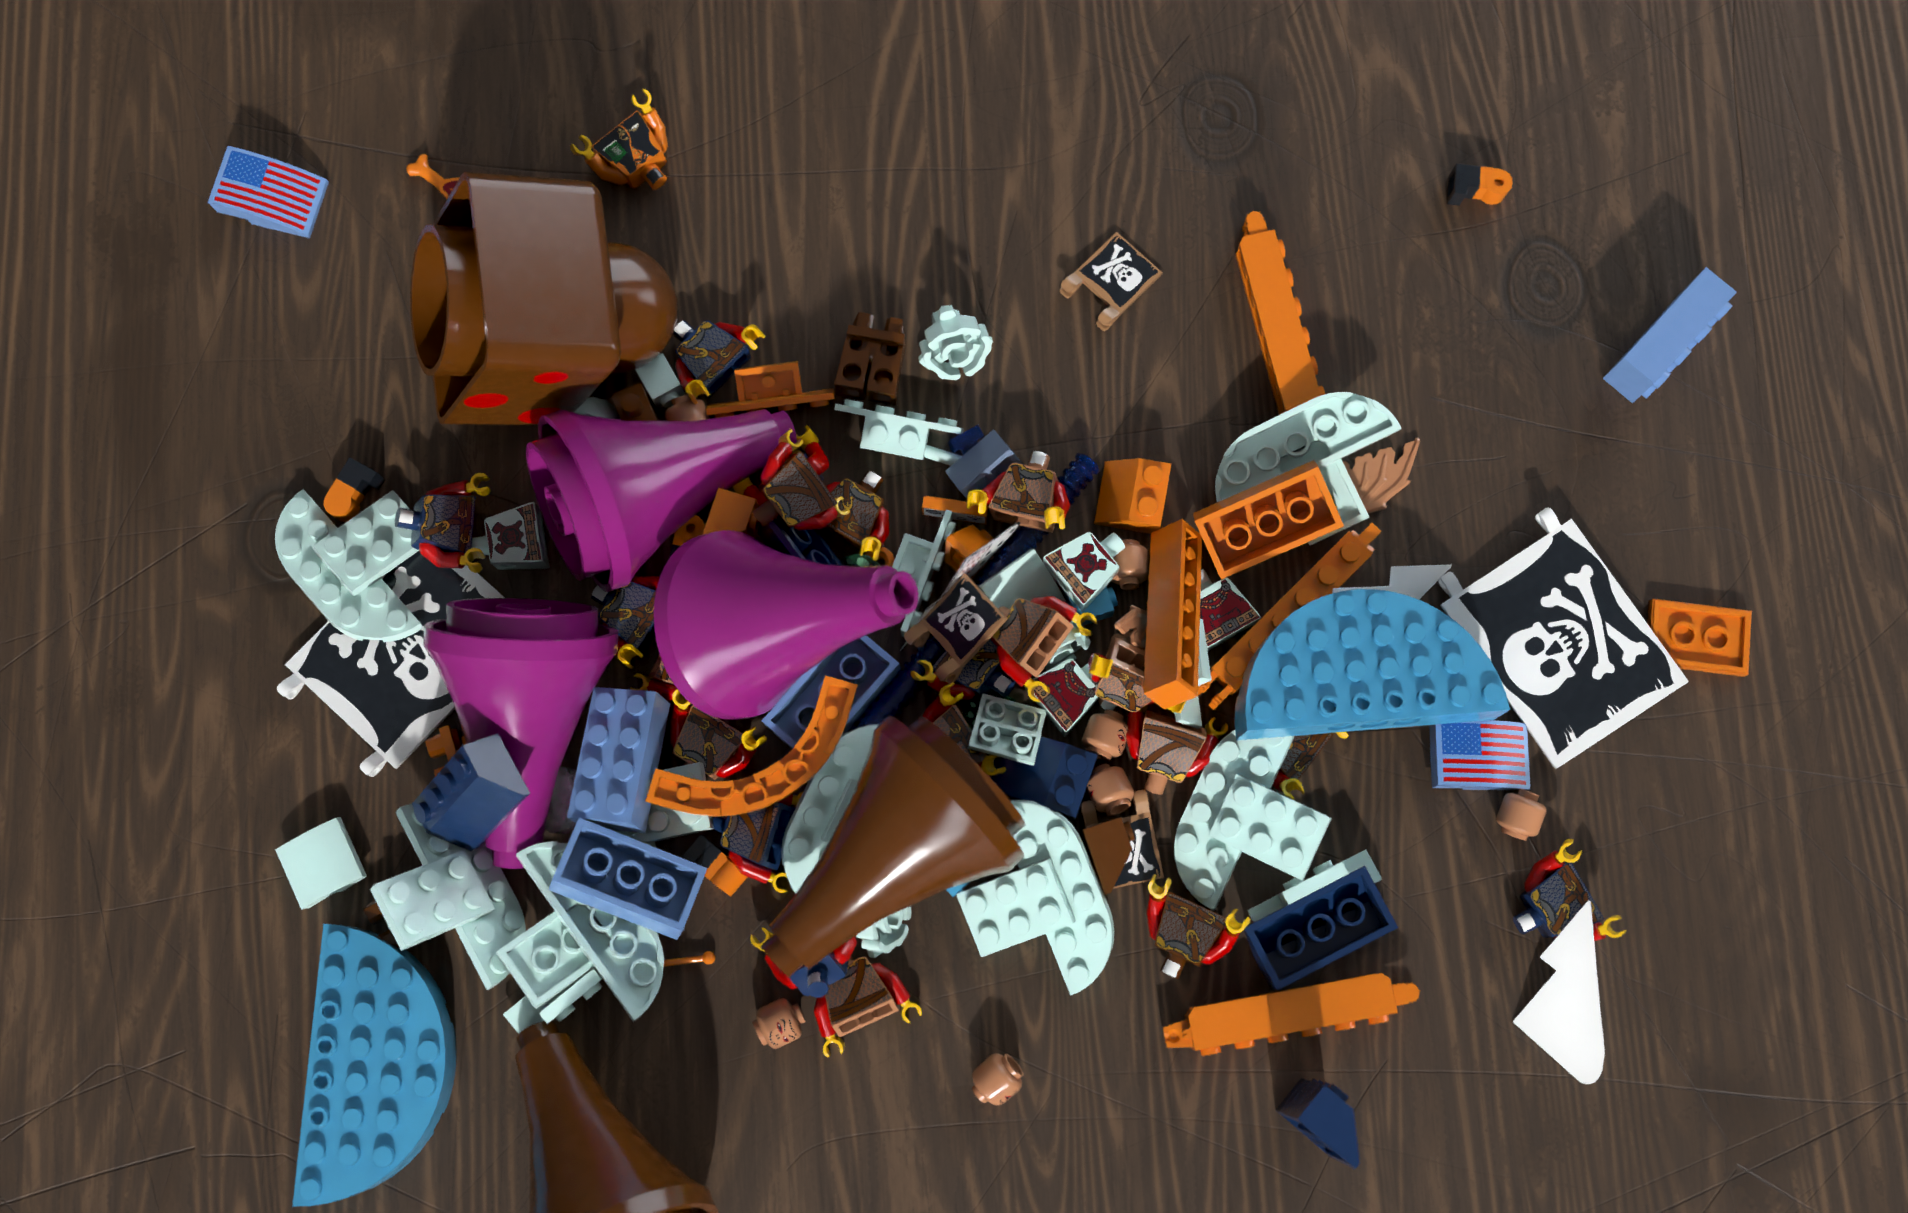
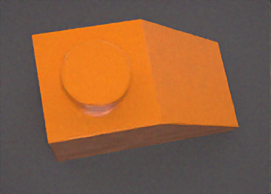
M973 524L952 533L946 538L944 561L957 572L966 557L987 544L993 537L986 530L982 529L980 531ZM995 554L982 566V568H984L995 557Z

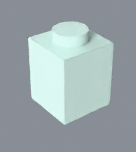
M663 353L659 354L648 364L635 369L657 409L673 406L671 400L685 395Z

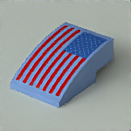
M227 146L208 203L218 213L247 219L253 225L310 238L329 181L285 162Z
M1484 720L1429 725L1432 788H1462V790H1519L1521 788L1530 790L1528 733L1525 723Z

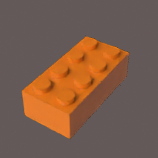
M1315 460L1193 513L1194 521L1221 580L1344 527Z

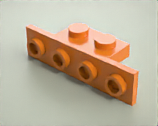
M798 361L738 368L734 372L739 400L708 404L706 413L707 415L715 414V418L734 416L736 411L746 410L748 413L778 406L779 411L797 409V404L810 402V407L828 405L829 400L834 399L835 392L834 388L803 392Z

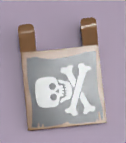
M1116 232L1074 273L1062 281L1059 292L1065 298H1070L1082 283L1109 306L1099 314L1096 323L1097 327L1102 331H1106L1162 275V272Z
M964 573L928 614L904 634V639L910 645L922 647L931 633L952 656L951 659L943 663L936 670V675L943 682L953 683L959 677L963 667L1007 621V618L973 580Z
M1145 790L1134 791L1132 800L1136 815L1122 818L1123 823L1129 821L1135 840L1130 842L1132 851L1114 888L1150 881L1154 874H1156L1155 880L1164 878L1147 792ZM1082 802L1080 809L1085 828L1098 824L1093 802Z

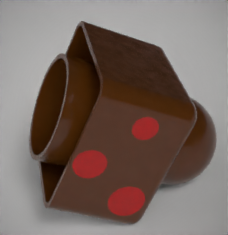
M463 172L434 223L426 225L421 231L414 252L410 288L413 341L422 370L426 375L433 376L436 412L441 424L538 425L539 419L543 415L558 410L574 413L610 373L632 371L656 358L670 341L677 322L676 293L666 271L653 257L636 247L623 243L607 242L602 197L598 188L589 181Z

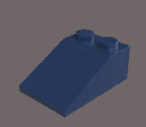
M1041 736L1034 766L997 757L993 763L996 769L1006 767L1004 773L989 777L1008 798L1038 802L1042 806L1059 812L1066 819L1074 821L1098 755L1067 743Z

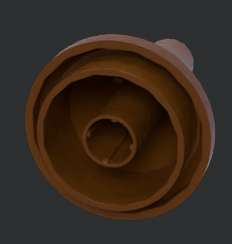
M888 716L874 729L871 746L854 793L821 858L791 901L769 926L774 934L760 947L789 978L803 964L808 969H811L836 948L885 917L946 889L988 875L1011 871L1025 857L1021 847L1014 839V836L1025 826V821L1016 807L985 771L933 722L923 716H919L907 727L893 716Z
M545 1021L538 1022L518 1034L516 1040L520 1050L515 1059L524 1092L530 1131L529 1213H718L709 1189L692 1180L659 1153L610 1101L584 1063L571 1037L566 1033H559L554 1021H550L548 1024Z

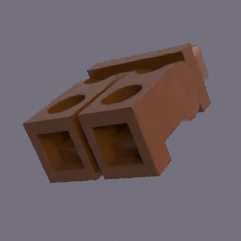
M858 312L853 325H848L847 337L834 384L836 395L865 400L867 390L868 401L896 405L906 348L903 320L892 317L887 318L885 329L878 330L873 329L875 322L873 315ZM870 366H871L869 381H868V385H867L869 370H870Z

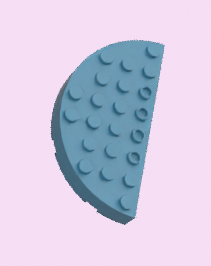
M1355 589L1329 594L1307 603L1283 620L1260 644L1242 676L1243 680L1235 705V733L1237 741L1495 720L1509 711L1510 707L1501 679L1491 660L1476 640L1455 620L1439 609L1408 595L1385 590Z
M323 923L293 1206H314L335 1202L374 1188L393 1177L411 1162L432 1137L433 1130L438 1124L442 1113L446 1110L453 1089L457 1056L456 1037L453 1023L450 1021L445 1005L446 1000L438 984L415 956L406 949L401 951L400 948L378 937L379 934L369 930Z

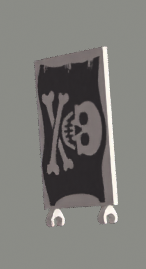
M1547 507L1535 516L1538 524L1548 533L1546 536L1464 590L1452 572H1447L1440 577L1438 583L1450 597L1440 606L1450 618L1462 626L1482 647L1501 679L1508 703L1522 723L1526 724L1527 730L1552 766L1557 769L1689 681L1574 521L1570 519L1563 525H1560L1553 510Z
M420 551L416 552L381 578L421 623V630L406 638L391 642L367 639L361 641L340 632L328 621L285 664L294 674L277 686V691L282 696L293 699L300 692L303 685L306 684L376 750V752L360 764V769L366 775L376 776L386 762H389L397 769L455 709L454 702L438 668L423 645L424 625L431 621L446 619L448 602L475 598H504L478 573L470 571L467 565L462 569L438 568L420 554Z

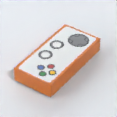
M924 496L922 512L925 516L943 518L947 509L952 511L953 520L986 524L988 506H986V512L980 514L978 513L977 505L967 509V501Z

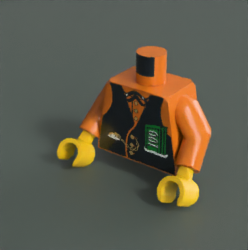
M642 89L647 97L644 104H639L634 94L631 96L632 103L642 109V114L637 110L593 145L588 137L578 136L585 144L584 151L578 150L574 144H571L570 148L575 155H583L586 158L585 162L604 181L618 185L627 184L631 188H637L646 181L653 190H657L667 181V177L660 170L667 163L664 155L668 149L666 128L656 109L650 106L651 94L646 89Z

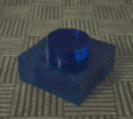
M976 425L952 438L947 444L952 453L955 454L961 450L964 455L978 443V440L984 437V434L979 425Z

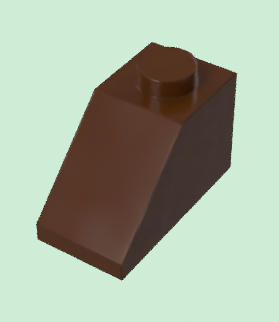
M1116 817L1081 829L1093 868L1104 895L1112 892L1132 851L1130 842L1135 840L1129 821L1123 823L1122 817Z

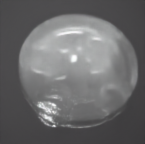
M560 767L558 770L545 827L549 833L563 835L575 828L576 823L567 818L576 776V770L573 768Z

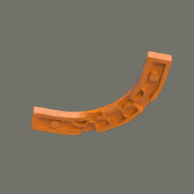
M825 675L815 711L804 734L785 757L768 768L753 774V776L729 781L698 780L655 768L645 801L679 812L719 817L750 813L785 799L811 780L834 752L846 727L858 684Z

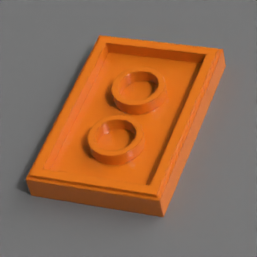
M1661 599L1649 600L1647 624L1679 669L1741 677L1749 674L1752 611Z

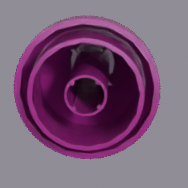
M766 409L735 416L697 421H624L558 410L540 417L538 423L539 439L527 444L526 460L532 487L544 522L568 570L577 580L581 581L592 577L603 591L611 592L627 586L638 569L667 538L715 499L718 488L728 490L754 473L764 469L768 456L778 445L779 438L790 429L793 430L790 434L791 442L795 444L797 437L790 417L783 410L770 414Z
M721 530L691 538L683 543L669 558L660 576L655 594V637L662 662L669 677L679 692L692 705L708 715L721 719L733 720L755 717L771 710L804 673L840 647L874 631L899 624L906 614H910L916 609L919 597L918 588L915 580L909 573L905 571L898 572L895 568L889 566L856 567L820 564L780 553L746 533Z
M528 598L462 599L447 603L446 619L431 621L424 625L423 645L435 662L454 702L467 744L498 733L530 792L521 804L485 840L486 847L494 850V866L508 869L524 868L516 857V853L532 845L543 843L547 815L558 770L585 704L606 666L618 652L619 632L615 628L598 624V608L595 606L568 601Z

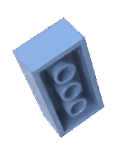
M1706 267L1674 299L1603 379L1631 403L1636 401L1641 395L1644 398H1648L1656 388L1658 389L1671 375L1670 372L1680 365L1692 352L1691 349L1712 330L1711 327L1731 309L1733 305L1728 301L1737 292Z
M867 635L840 647L804 673L762 719V722L793 749L812 719L826 675L858 684L851 712L843 732L844 734L901 671L900 663Z
M594 688L567 814L568 819L577 823L580 817L610 830L646 833L651 803L645 800L655 768L658 769L670 703L657 691Z
M579 817L552 878L549 890L677 940L683 932L707 868Z

